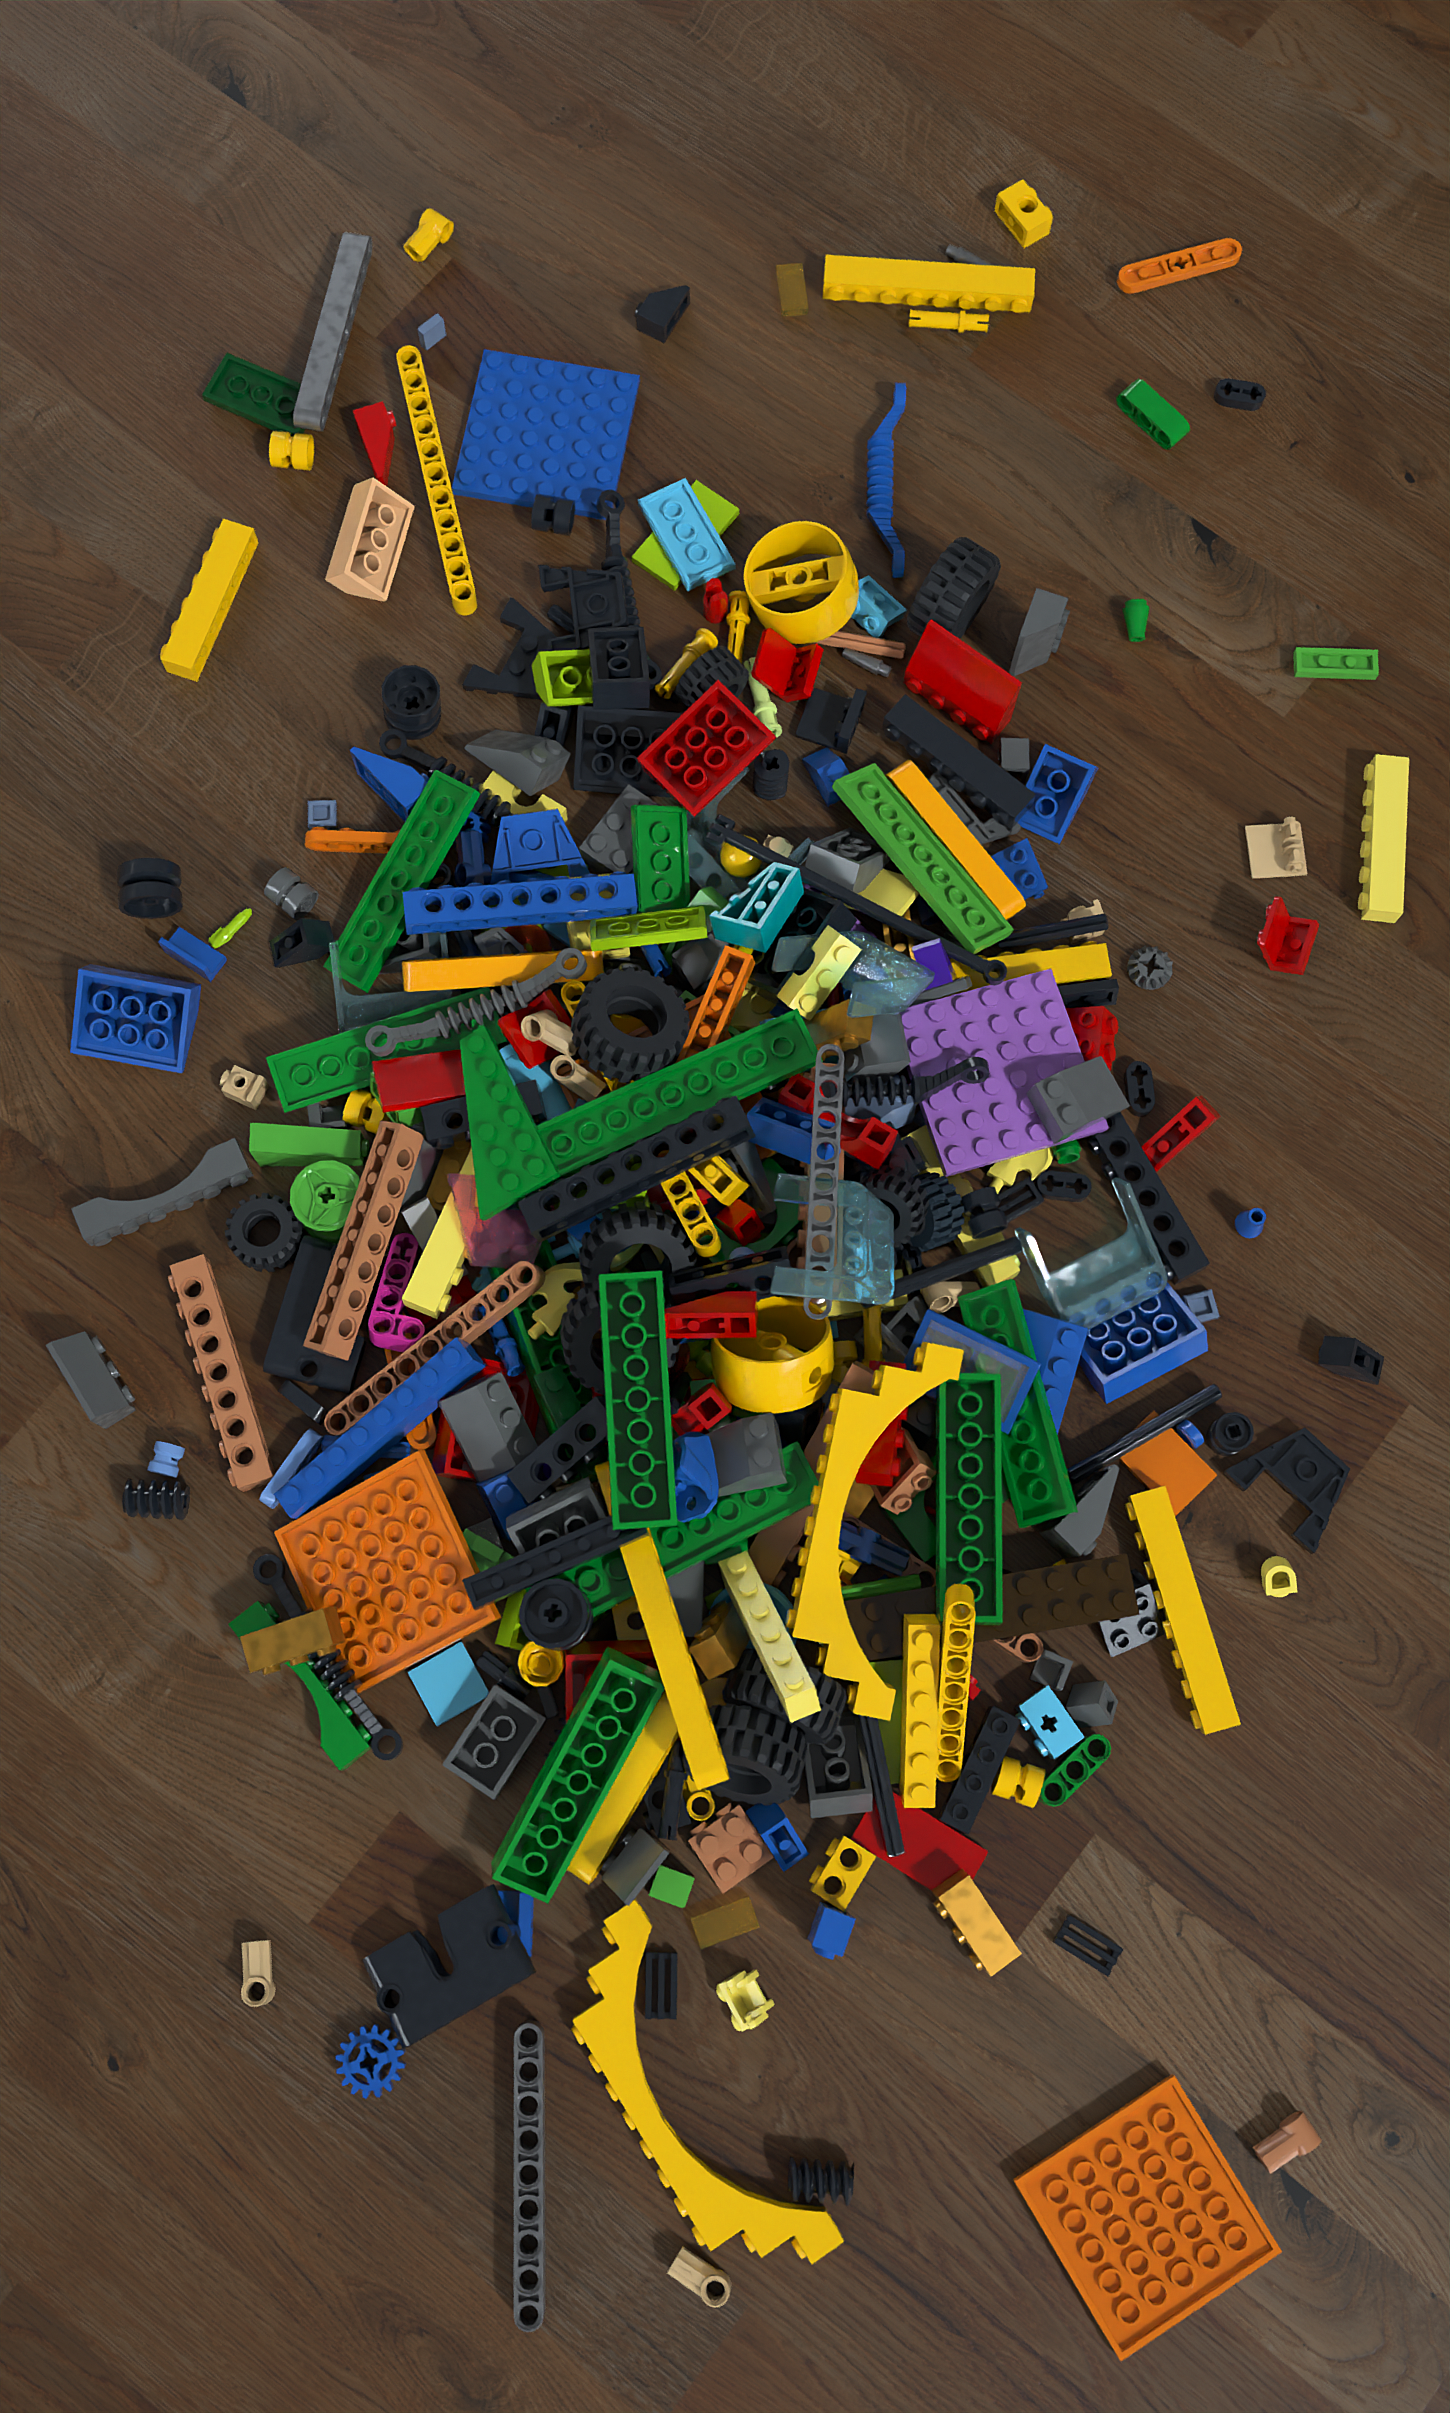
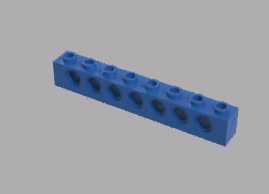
M614 872L610 876L586 874L581 878L572 879L567 876H558L553 878V880L546 881L531 878L521 883L499 881L495 885L471 883L466 887L457 888L452 885H443L431 890L416 887L403 892L407 935L585 921L596 918L631 915L637 912L634 874H626L625 872ZM608 891L613 896L606 899L601 897L599 893ZM579 893L582 894L585 898L583 900L576 901L573 900L570 896L572 894ZM550 895L556 900L552 903H546L542 898ZM516 898H524L527 901V903L524 905H516L513 902V900ZM488 900H494L498 902V905L490 908L485 906L484 903ZM460 902L470 905L465 910H459L455 906ZM430 905H438L441 908L437 912L426 910Z

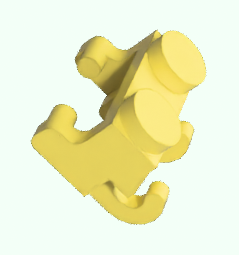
M757 1969L746 1974L745 1970L738 1972L716 1986L718 1997L723 2002L728 2003L733 2013L731 2021L734 2028L738 2031L743 2032L758 2026L769 2017L766 2011L775 2005L772 1998L765 1999L755 1980L759 1976Z

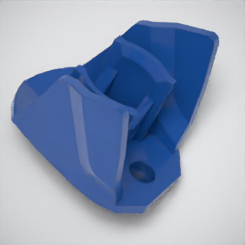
M691 1431L681 1435L672 1442L677 1520L683 1523L695 1518L702 1519L709 1514L717 1503L719 1493L718 1475L710 1437L701 1432Z

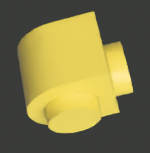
M1274 1556L1263 1563L1261 1577L1266 1595L1284 1597L1289 1593L1297 1592L1296 1575L1285 1558Z

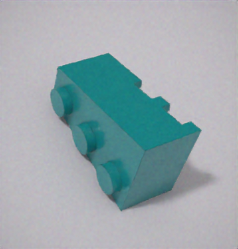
M773 862L748 883L749 888L739 896L734 894L729 899V904L720 912L715 910L709 915L715 939L766 953L804 893L799 868Z

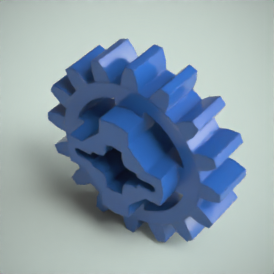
M375 2024L371 2032L368 2031L366 2025L360 2027V2035L354 2031L349 2033L351 2043L343 2041L340 2047L345 2050V2053L336 2056V2060L343 2062V2066L338 2068L336 2073H345L346 2075L341 2084L345 2086L351 2083L353 2085L351 2094L353 2095L359 2089L363 2090L362 2094L365 2099L369 2097L371 2091H374L377 2098L382 2095V2087L390 2092L394 2088L391 2079L400 2081L402 2078L397 2069L406 2066V2062L399 2060V2056L403 2055L406 2050L403 2048L397 2049L398 2037L394 2039L389 2037L391 2033L390 2028L380 2033L379 2024ZM374 2039L384 2043L388 2049L384 2050L377 2046ZM360 2042V2054L357 2058L351 2060L352 2051ZM369 2053L372 2058H378L374 2069H372L371 2064L365 2065L364 2063ZM392 2062L389 2074L386 2078L382 2079V2068L385 2064ZM354 2073H360L365 2076L367 2082L357 2078Z

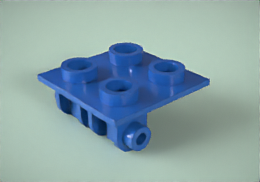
M1028 838L991 856L1018 889L1024 900L1031 896L1034 899L1044 896L1043 890L1049 887Z

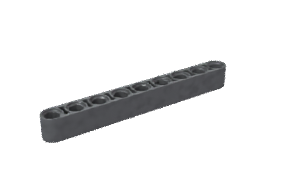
M348 232L343 233L294 409L293 421L294 426L297 428L323 431L325 428L372 254L371 236Z
M826 1044L819 1049L815 1065L803 1306L806 1314L816 1320L827 1317L832 1307L844 1053L840 1047L834 1044ZM827 1051L836 1053L839 1059L837 1065L834 1067L825 1066L821 1061L823 1053ZM824 1082L835 1084L837 1094L834 1097L826 1098L821 1095L819 1088ZM828 1112L834 1115L835 1125L830 1129L822 1128L818 1123L820 1114ZM822 1143L830 1144L834 1149L833 1157L828 1160L819 1158L816 1152L817 1147ZM824 1173L831 1177L833 1183L829 1190L822 1191L816 1187L815 1178L819 1174ZM819 1204L827 1205L831 1210V1216L825 1222L816 1220L813 1215L814 1208ZM817 1235H824L829 1240V1248L823 1253L816 1252L812 1248V1239ZM820 1265L826 1268L828 1277L825 1282L817 1284L811 1280L810 1272L813 1267ZM819 1296L825 1300L826 1309L823 1313L813 1314L810 1312L808 1305L813 1297Z
M527 2020L520 2024L514 2036V2321L520 2330L532 2332L540 2327L545 2313L544 2028L539 2022ZM526 2028L534 2029L538 2034V2041L533 2045L525 2044L521 2039L522 2030ZM525 2062H533L538 2068V2075L531 2079L526 2078L521 2072V2065ZM525 2096L534 2097L538 2102V2109L534 2112H526L521 2106V2099ZM526 2130L534 2131L538 2136V2143L534 2146H526L521 2140V2134ZM528 2164L533 2165L538 2170V2177L535 2180H526L521 2174V2168ZM527 2199L535 2201L538 2205V2212L533 2215L525 2214L521 2209V2203ZM527 2234L533 2235L538 2240V2246L535 2249L528 2250L523 2247L521 2238ZM528 2269L533 2270L538 2275L539 2280L532 2285L526 2284L521 2278V2273ZM526 2305H532L537 2309L538 2317L528 2320L523 2317L521 2309Z

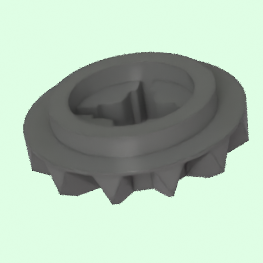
M1144 946L1133 952L1127 964V971L1130 979L1137 986L1147 990H1154L1163 987L1171 978L1173 961H1170L1167 952L1159 950L1157 946ZM1151 959H1154V967L1158 968V970L1154 969L1148 977L1147 967L1143 964H1148Z

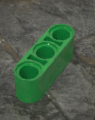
M1136 379L1116 397L1117 405L1122 412L1163 449H1171L1190 432L1187 420L1142 379Z
M1093 1734L1087 1735L1079 1741L1044 1776L1038 1798L1039 1802L1053 1807L1063 1804L1108 1759L1111 1754V1744L1108 1739L1103 1735ZM1093 1739L1097 1740L1102 1747L1101 1754L1096 1758L1088 1752V1744ZM1071 1761H1075L1080 1766V1775L1076 1779H1071L1066 1772V1767ZM1049 1783H1054L1059 1790L1058 1797L1054 1801H1049L1044 1793L1045 1787Z

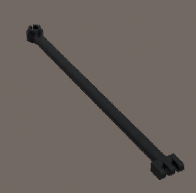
M721 814L717 815L715 818L716 823H712L709 828L712 833L707 832L704 837L708 843L722 849L726 842L769 865L777 862L799 868L802 882L920 943L940 938L948 957L983 974V979L990 985H999L1006 977L1007 968L1003 962L983 959L734 831L735 821ZM996 972L999 977L992 978L989 973Z

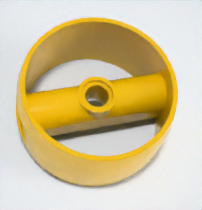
M797 521L773 529L756 543L745 564L744 584L746 594L757 618L766 629H773L790 643L809 644L830 637L847 623L857 606L859 581L851 555L839 536L822 524L810 521ZM825 554L832 556L830 558L781 567L786 562L802 555ZM832 592L818 605L801 612L779 613L762 606L763 604L789 599L807 602L812 600L816 594Z
M786 1295L783 1297L773 1296L761 1299L757 1302L758 1323L756 1338H711L712 1371L717 1388L731 1404L744 1410L758 1413L794 1411L817 1401L828 1390L834 1369L833 1335L828 1317L819 1320L809 1317L804 1311V1299ZM809 1301L810 1312L813 1314L824 1312L820 1307ZM797 1348L806 1350V1351H808V1352L805 1353V1352H803V1351H801V1350H799V1349H797Z

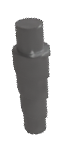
M949 244L945 253L960 264L990 265V263L975 256L963 247L957 248Z
M845 648L842 653L844 658L875 675L880 674L888 677L892 667L883 664V660Z

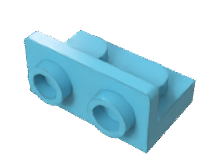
M868 575L859 580V598L851 617L870 635L882 638L887 627L902 619L907 609Z

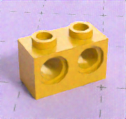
M842 1835L840 1840L837 1838L832 1840L825 1852L829 1856L824 1867L820 1865L816 1867L809 1882L813 1884L810 1889L811 1891L844 1912L876 1856ZM847 1848L853 1849L857 1854L855 1864L850 1867L843 1866L840 1861L842 1851ZM829 1876H836L840 1879L841 1887L835 1894H829L824 1890V1881Z

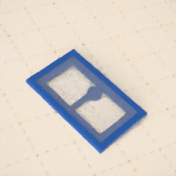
M927 1309L903 1362L906 1363L907 1370L916 1372L917 1366L913 1364L916 1348L921 1347L922 1342L964 1350L959 1373L1001 1374V1431L1009 1434L1041 1363ZM936 1387L927 1391L926 1394L936 1398Z

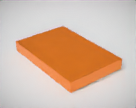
M1153 1410L1135 1429L1159 1415ZM1172 1428L1118 1458L1147 1490L1166 1486L1175 1516L1217 1476Z

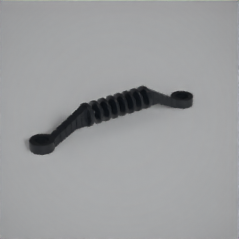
M605 490L600 494L596 502L598 512L606 518L605 559L601 563V568L603 571L621 572L624 581L629 627H640L641 621L637 616L639 612L637 607H635L637 602L635 597H633L632 580L629 578L630 571L627 568L628 560L622 555L620 546V514L625 507V501L618 492ZM605 501H611L616 508H610ZM646 652L648 671L653 679H649L650 689H653L659 683L662 672L660 667L651 660Z
M397 729L387 730L381 735L379 745L382 753L387 758L405 759L428 772L427 776L429 779L436 769L481 793L473 807V812L477 814L483 810L482 818L484 820L489 819L493 815L491 824L494 827L500 825L501 816L514 815L510 812L511 804L505 801L499 806L501 801L499 795H495L490 800L492 790L488 788L482 792L483 784L480 782L473 786L474 778L472 776H468L464 780L465 771L461 769L455 773V764L451 763L446 767L447 759L441 756L436 759L408 746L406 736ZM398 739L401 741V745L398 749L390 750L386 747L388 741ZM557 866L546 867V869H552V868H555V867H557Z
M971 1057L934 1076L913 1075L910 1084H907L905 1076L902 1075L898 1085L895 1084L893 1076H889L887 1085L883 1084L881 1076L876 1079L875 1086H872L869 1077H865L863 1086H860L856 1077L853 1078L852 1086L848 1087L846 1079L843 1078L842 1106L847 1107L849 1098H852L855 1107L859 1106L861 1098H864L866 1106H870L873 1097L876 1098L878 1106H882L884 1097L888 1098L890 1105H894L896 1096H899L902 1105H906L908 1096H911L914 1104H919L960 1079L969 1084L985 1081L990 1075L988 1061L981 1057ZM790 1078L765 1088L761 1092L770 1093L778 1091L785 1087ZM824 1082L821 1085L822 1092L826 1098H832L837 1094V1087L832 1082Z
M265 1554L255 1561L253 1566L255 1578L260 1583L273 1587L291 1619L314 1611L312 1608L303 1611L284 1581L285 1565L279 1557ZM267 1562H274L277 1566V1572L271 1578H265L261 1573L263 1565ZM337 1649L336 1652L319 1657V1661L314 1665L315 1670L326 1668L325 1672L321 1675V1679L333 1678L327 1688L333 1690L339 1687L340 1690L335 1695V1700L339 1702L346 1699L361 1721L364 1722L367 1729H369L373 1735L371 1741L373 1754L384 1761L397 1758L403 1749L401 1735L394 1730L384 1729L363 1698L360 1697L361 1695L357 1689L362 1686V1681L360 1679L353 1682L349 1681L355 1671L351 1669L343 1672V1668L348 1663L347 1659L336 1661L337 1657L341 1654V1650ZM317 1652L308 1655L309 1660L318 1657ZM385 1736H392L396 1742L395 1749L389 1754H384L379 1749V1742Z

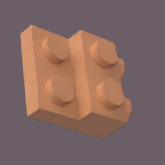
M903 1427L900 1430L905 1431L903 1448H898L897 1458H901L899 1476H894L893 1487L870 1485L880 1506L897 1515L911 1507V1500L919 1491L930 1487L932 1483L931 1478L937 1473L928 1454L918 1449L910 1432Z
M731 1803L715 1813L718 1819L709 1826L704 1821L692 1829L690 1833L693 1837L688 1840L723 1894L774 1858L741 1806L738 1804L733 1807Z

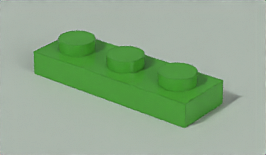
M1296 647L1293 652L1294 677L1376 680L1379 675L1378 650Z

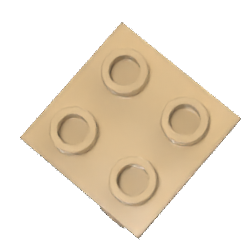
M1295 817L1285 818L1283 824L1245 826L1252 879L1307 875L1301 824L1295 821Z

